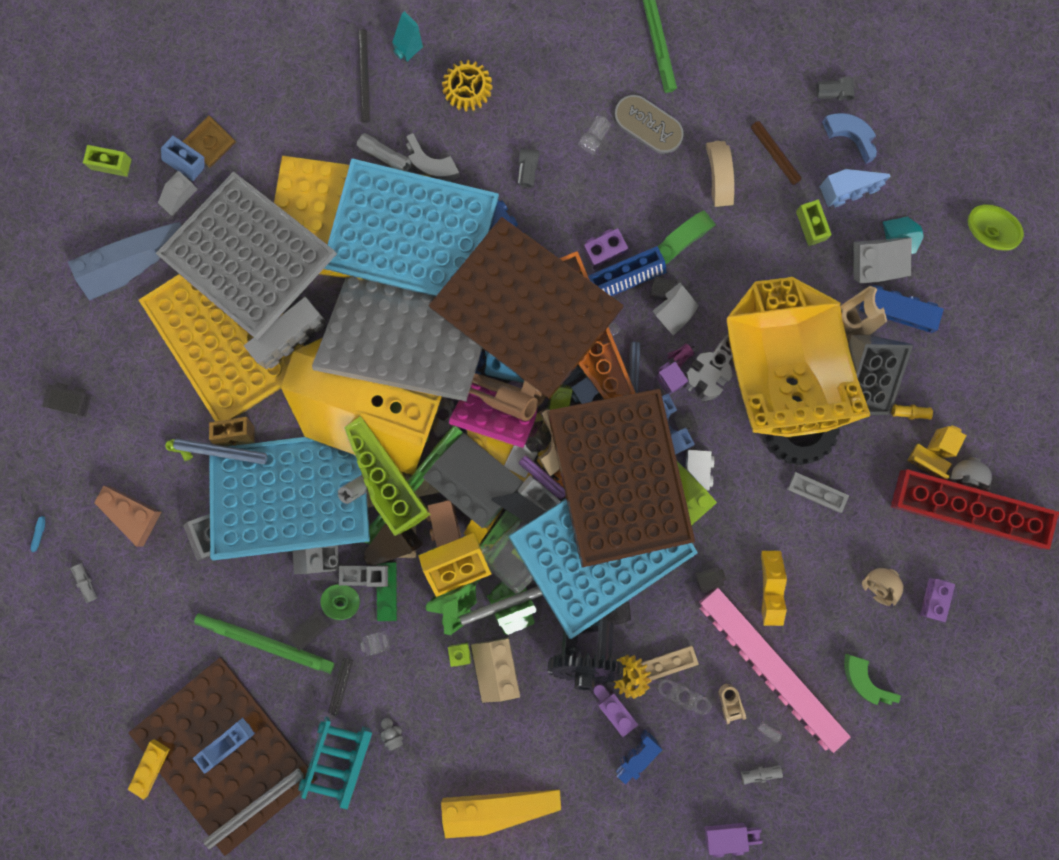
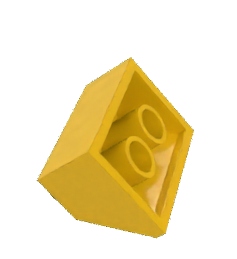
M475 533L418 555L423 572L436 597L491 575Z

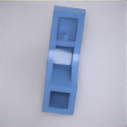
M844 113L831 114L824 118L822 123L829 139L836 136L848 137L857 145L865 164L874 160L877 156V150L875 145L871 144V141L876 135L865 121Z
M242 718L219 738L200 751L193 759L205 774L255 733Z

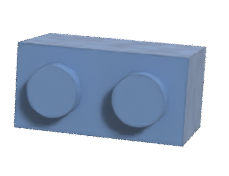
M172 136L161 147L162 161L175 170L180 171L191 181H194L203 171L204 156L175 136Z

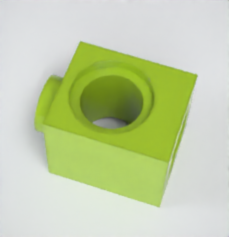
M468 642L448 646L451 667L471 663Z

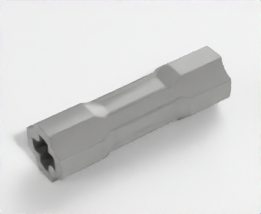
M367 133L362 134L358 139L357 146L360 150L376 157L391 168L407 172L411 167L412 162L409 158L381 144Z

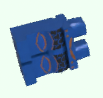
M646 730L640 734L642 740L640 744L628 751L627 756L623 755L620 758L621 765L616 769L617 777L625 785L632 777L637 780L640 777V773L662 751L660 743Z

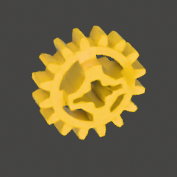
M625 655L617 659L626 667L623 668L622 680L614 681L616 683L614 689L619 688V694L625 693L626 698L632 696L635 699L645 694V691L650 688L647 684L651 682V679L647 678L651 672L645 670L647 664L642 665L641 658L636 661L635 655L631 657Z

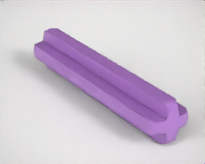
M525 455L519 461V464L559 500L566 496L564 488L528 456Z

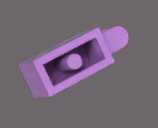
M602 684L594 686V694L600 700L597 702L598 706L622 737L638 726L636 720L613 691L609 693Z
M744 823L705 826L707 851L713 857H723L724 854L728 853L736 856L743 855L744 852H749V845L763 843V840L760 839L761 828H747ZM747 834H752V839H748Z

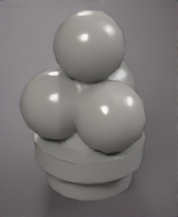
M384 718L381 722V727L384 731L380 737L382 741L386 742L384 743L385 747L391 751L403 746V737L400 736L402 733L401 728L398 726L392 727V720Z

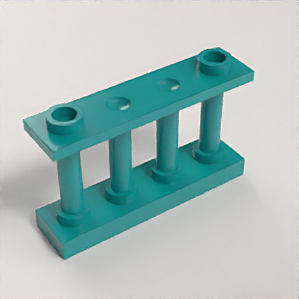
M325 716L324 721L319 723L317 733H319L318 740L305 779H301L298 791H300L301 798L306 799L308 791L334 797L338 800L340 808L348 809L372 731L362 726L361 732L358 731L357 733L330 726V718ZM327 733L354 740L357 743L355 750L350 752L323 745ZM320 753L348 759L351 762L349 769L343 771L317 764ZM314 772L341 778L344 781L342 789L336 790L311 783Z

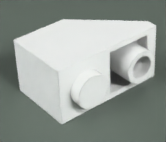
M687 450L685 469L707 491L710 490V487L713 486V475H710L711 468L714 467V456H711L712 451Z

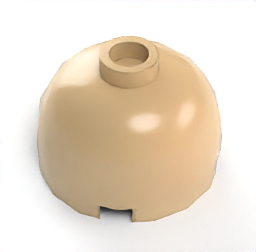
M877 568L869 572L862 581L864 590L866 591L869 588L877 595L873 598L886 606H890L892 603L893 606L896 605L902 596L904 586L899 574L893 569Z

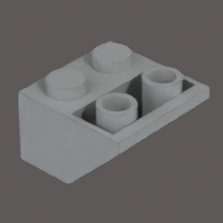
M338 545L292 551L294 574L339 571Z

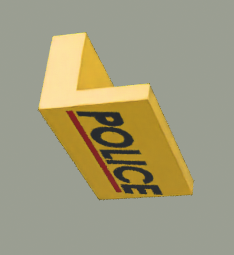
M916 444L907 461L934 477L947 480L949 476L946 473L951 463L922 445Z

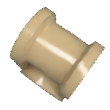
M730 684L722 685L719 689V697L726 724L741 718L745 720L746 714L737 689ZM727 690H733L731 698L724 697Z

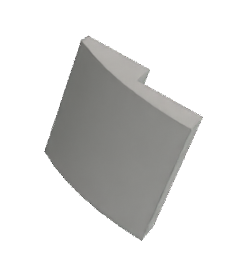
M681 283L665 294L668 299L653 310L656 317L672 335L684 327L699 306Z

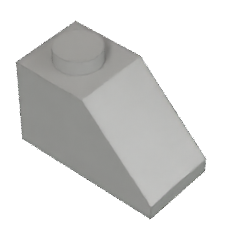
M177 171L165 184L158 204L172 216L198 189L180 171Z

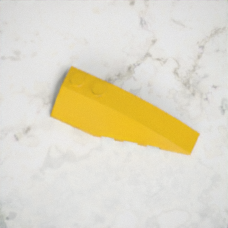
M560 790L443 798L441 809L445 838L485 836L560 811Z

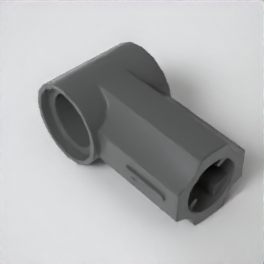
M843 77L837 81H818L816 83L817 99L837 98L839 101L841 99H847V101L854 99V78Z
M520 149L519 186L534 187L540 150Z

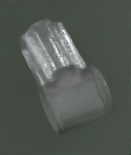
M597 116L588 132L583 134L577 147L595 156V151L597 148H600L602 139L610 128L611 123L606 118Z

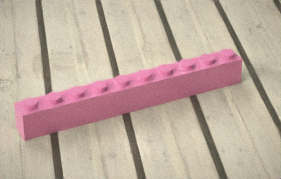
M715 587L698 602L701 605L699 608L706 617L710 615L713 618L714 622L712 624L719 632L723 630L728 635L726 640L732 646L737 645L741 650L738 652L745 661L750 660L753 663L751 668L758 676L763 675L767 679L765 684L772 691L776 689L780 694L778 696L779 700L785 706L789 704L792 707L793 711L791 713L798 721L802 719L807 724L804 728L812 736L815 734L820 739L818 743L825 751L829 749L834 753L851 738L719 588Z

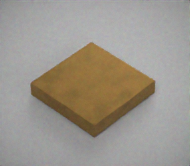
M208 116L183 140V143L204 156V163L211 168L236 141L214 119Z

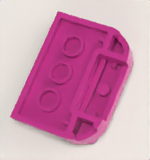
M475 383L471 384V388L495 397L497 392ZM469 393L467 401L459 400L449 419V424L524 448L534 426L538 406L533 417L528 421H524L491 407L479 396Z

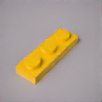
M155 739L151 740L128 790L143 800L147 798L170 749Z

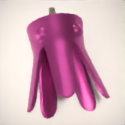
M685 343L680 349L667 353V355H670L667 358L674 357V361H678L677 365L681 368L687 359L694 356L692 348L695 346L690 347Z

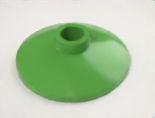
M337 584L330 586L323 592L320 604L323 612L328 617L336 620H345L352 617L358 611L360 599L353 588Z

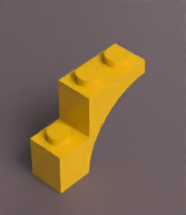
M762 551L763 600L761 612L764 626H783L787 611L784 599L787 577L781 551Z

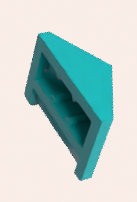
M909 217L882 222L886 239L911 237V254L917 252L924 237L922 227Z

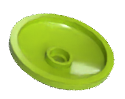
M980 205L975 207L968 216V226L971 233L980 243L989 248L1012 250L1019 246L1023 240L1024 231L1022 225L1014 215L1001 207Z

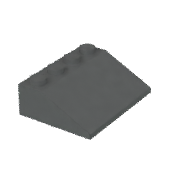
M870 335L851 336L849 350L870 415L891 414L913 348L911 343Z
M465 433L447 449L423 477L481 528H487L503 509V507L491 499L516 493L517 489L523 484L522 480Z

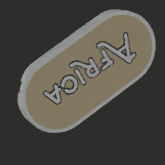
M629 95L621 99L615 109L617 125L653 151L660 154L671 153L681 145L683 140L681 124L645 98L638 95Z

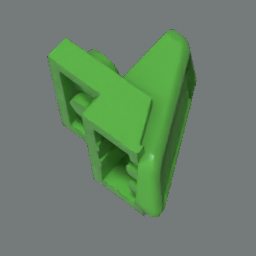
M501 581L492 590L490 595H487L489 603L492 604L527 591V588L523 582ZM532 600L494 613V616L499 626H501L503 633L507 635L533 625L534 618L532 613L536 612V608Z
M469 583L438 597L434 596L426 604V611L443 614L444 634L452 635L464 626L461 624L459 616L469 613L470 608L477 603L476 585Z

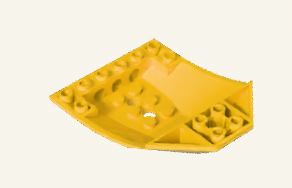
M794 277L755 281L727 317L729 342L735 371L752 432L784 437L821 433L870 416V411L850 354L842 320L841 303ZM794 378L797 380V384L790 385L786 379ZM798 396L802 401L796 402L792 397Z
M322 338L295 350L281 389L304 436L355 455L344 427L361 416L400 471L413 475L442 396L314 371L312 364ZM376 395L383 398V404L380 407L372 405L371 400ZM393 402H399L402 406L401 411L397 414L390 410Z

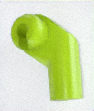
M175 439L166 442V449L181 453L184 461L193 458L191 452L176 450L173 447Z

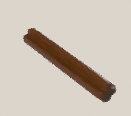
M760 121L753 123L751 126L752 131L792 185L800 182L801 176Z

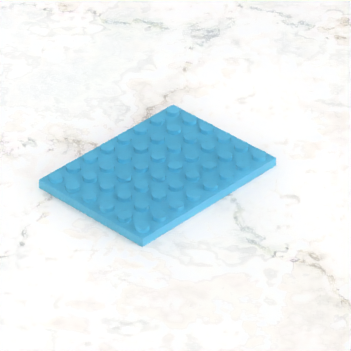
M351 159L328 241V246L335 250L337 255L324 269L436 297L489 233L499 194Z
M307 437L228 446L266 453L268 455L266 464L209 455L210 558L212 560L370 541L367 493L349 504L343 503L338 497L339 488L362 475L355 455Z
M566 499L508 536L570 639L698 553L694 545L689 543L581 568Z

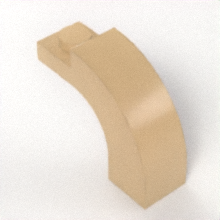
M725 141L706 143L712 172L711 195L714 206L734 205V171L730 147L726 145Z

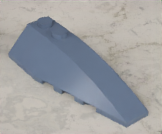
M180 222L122 239L68 261V264L76 282L87 298L92 300L125 286L134 277L144 272L150 265L159 261L160 257L156 252L182 225Z

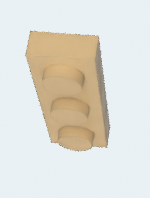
M692 645L641 663L642 665L647 664L645 670L651 672L647 676L651 681L699 665Z

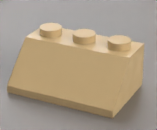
M509 637L471 644L482 703L520 698Z

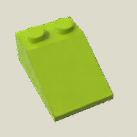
M677 461L691 525H693L717 502Z

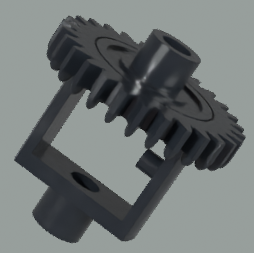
M600 619L579 633L598 632L597 654L593 659L590 658L589 653L586 655V658H583L581 653H579L580 649L577 646L578 635L570 639L563 630L562 655H554L549 659L548 673L567 681L574 680V688L582 691L594 690L595 683H613L614 681L622 680L623 664L616 659L612 661L614 624Z

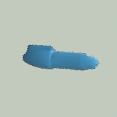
M44 516L39 517L36 523L30 549L32 552L37 551L45 528Z

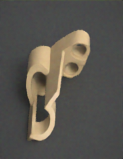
M867 287L840 306L848 346L852 335H871L887 322L884 307L878 309L876 306L875 294L877 289L875 287ZM862 301H864V309L867 318L861 321L855 307Z

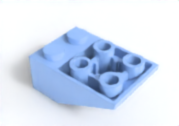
M845 169L829 175L819 187L827 206L834 205V207H839L845 204V200L851 198L854 201L863 197L862 194L866 192L873 194L879 191L880 187L884 186L891 176L886 173Z

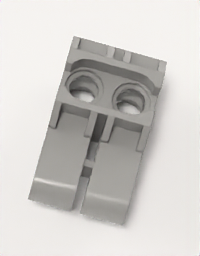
M729 335L724 337L713 353H702L694 360L692 365L699 369L698 372L690 368L685 373L688 382L684 385V388L689 392L696 385L702 388L703 391L698 397L702 401L713 400L718 397L723 389L716 385V382L724 386L733 376L731 365L728 364L732 358V352L726 346V343L730 344ZM715 358L719 359L721 364H717Z

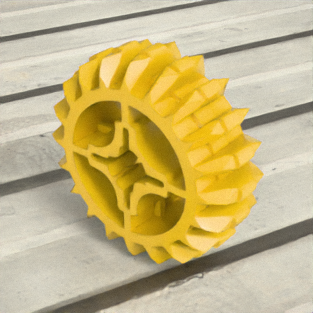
M467 60V64H463L460 61V66L453 64L454 70L447 69L449 75L444 74L443 76L445 81L442 82V87H444L442 91L446 95V101H451L450 105L452 107L457 104V109L460 110L464 106V111L467 112L468 107L471 106V110L474 111L475 105L481 108V101L487 103L486 97L491 96L490 90L493 87L490 83L492 78L488 77L489 72L488 70L484 71L483 65L478 67L476 61L473 65L470 64V60ZM466 73H469V74H474V75H472V76H467V75H465V74H466ZM458 77L460 83L452 90L453 82ZM482 81V88L476 95L475 87ZM464 82H465V84H467L468 86L470 85L471 90H470L469 87L464 86ZM468 95L470 98H463L460 96Z

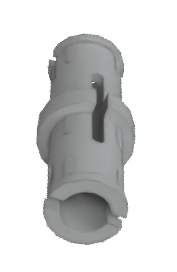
M80 563L70 568L76 579V586L80 588L86 603L97 599L98 596L91 584L92 580L86 574L83 564Z
M780 765L766 768L761 766L755 770L741 772L744 785L760 781L765 783L766 780L783 778Z

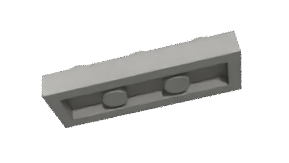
M794 472L787 488L792 493L838 513L843 512L849 497L845 493L797 472Z

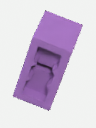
M612 228L602 233L603 236L597 239L592 237L585 242L583 250L593 269L628 251V247L618 228L615 230ZM614 239L618 242V245L612 247L608 244V241ZM597 247L601 250V254L594 255L591 249Z
M667 362L661 366L656 376L666 394L669 393V395L688 382L676 362L672 364Z
M929 578L920 616L946 622L955 584Z

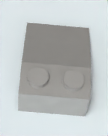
M912 238L854 242V280L859 283H870L911 276Z
M210 514L188 521L183 525L197 561L210 556Z

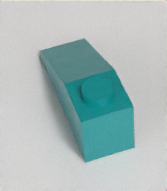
M404 11L401 14L392 43L394 54L400 60L403 58L408 62L423 48L418 24Z

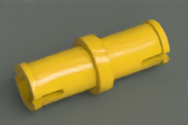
M894 404L891 415L893 417H908L909 420H914L915 418L931 420L933 409L930 407H916L914 404L909 406Z

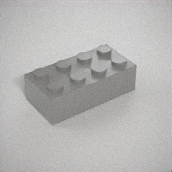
M304 297L281 315L258 340L253 338L244 347L259 365L265 369H271L279 363L278 360L280 358L290 355L294 351V347L305 343L309 339V335L313 332H319L324 327L326 320L313 304Z

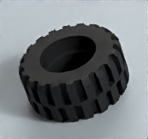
M798 396L792 397L796 402L802 401ZM835 428L827 432L816 433L815 439L805 446H797L790 442L787 437L764 434L763 441L768 444L769 447L767 449L770 453L773 452L777 459L784 460L788 464L804 465L819 461L825 455H828L832 451V446H835L838 441L836 436L840 434V429Z

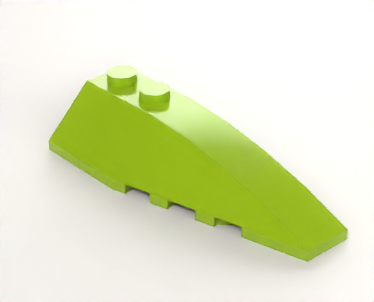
M360 416L344 427L370 494L372 504L394 536L416 526L431 514L363 418Z

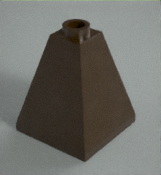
M385 523L365 550L364 559L369 565L374 566L410 554L423 544L412 528L394 536Z

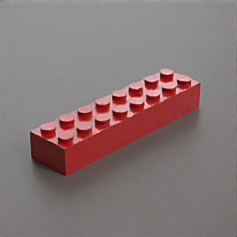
M908 469L900 470L891 503V508L1044 550H1050L1059 512Z

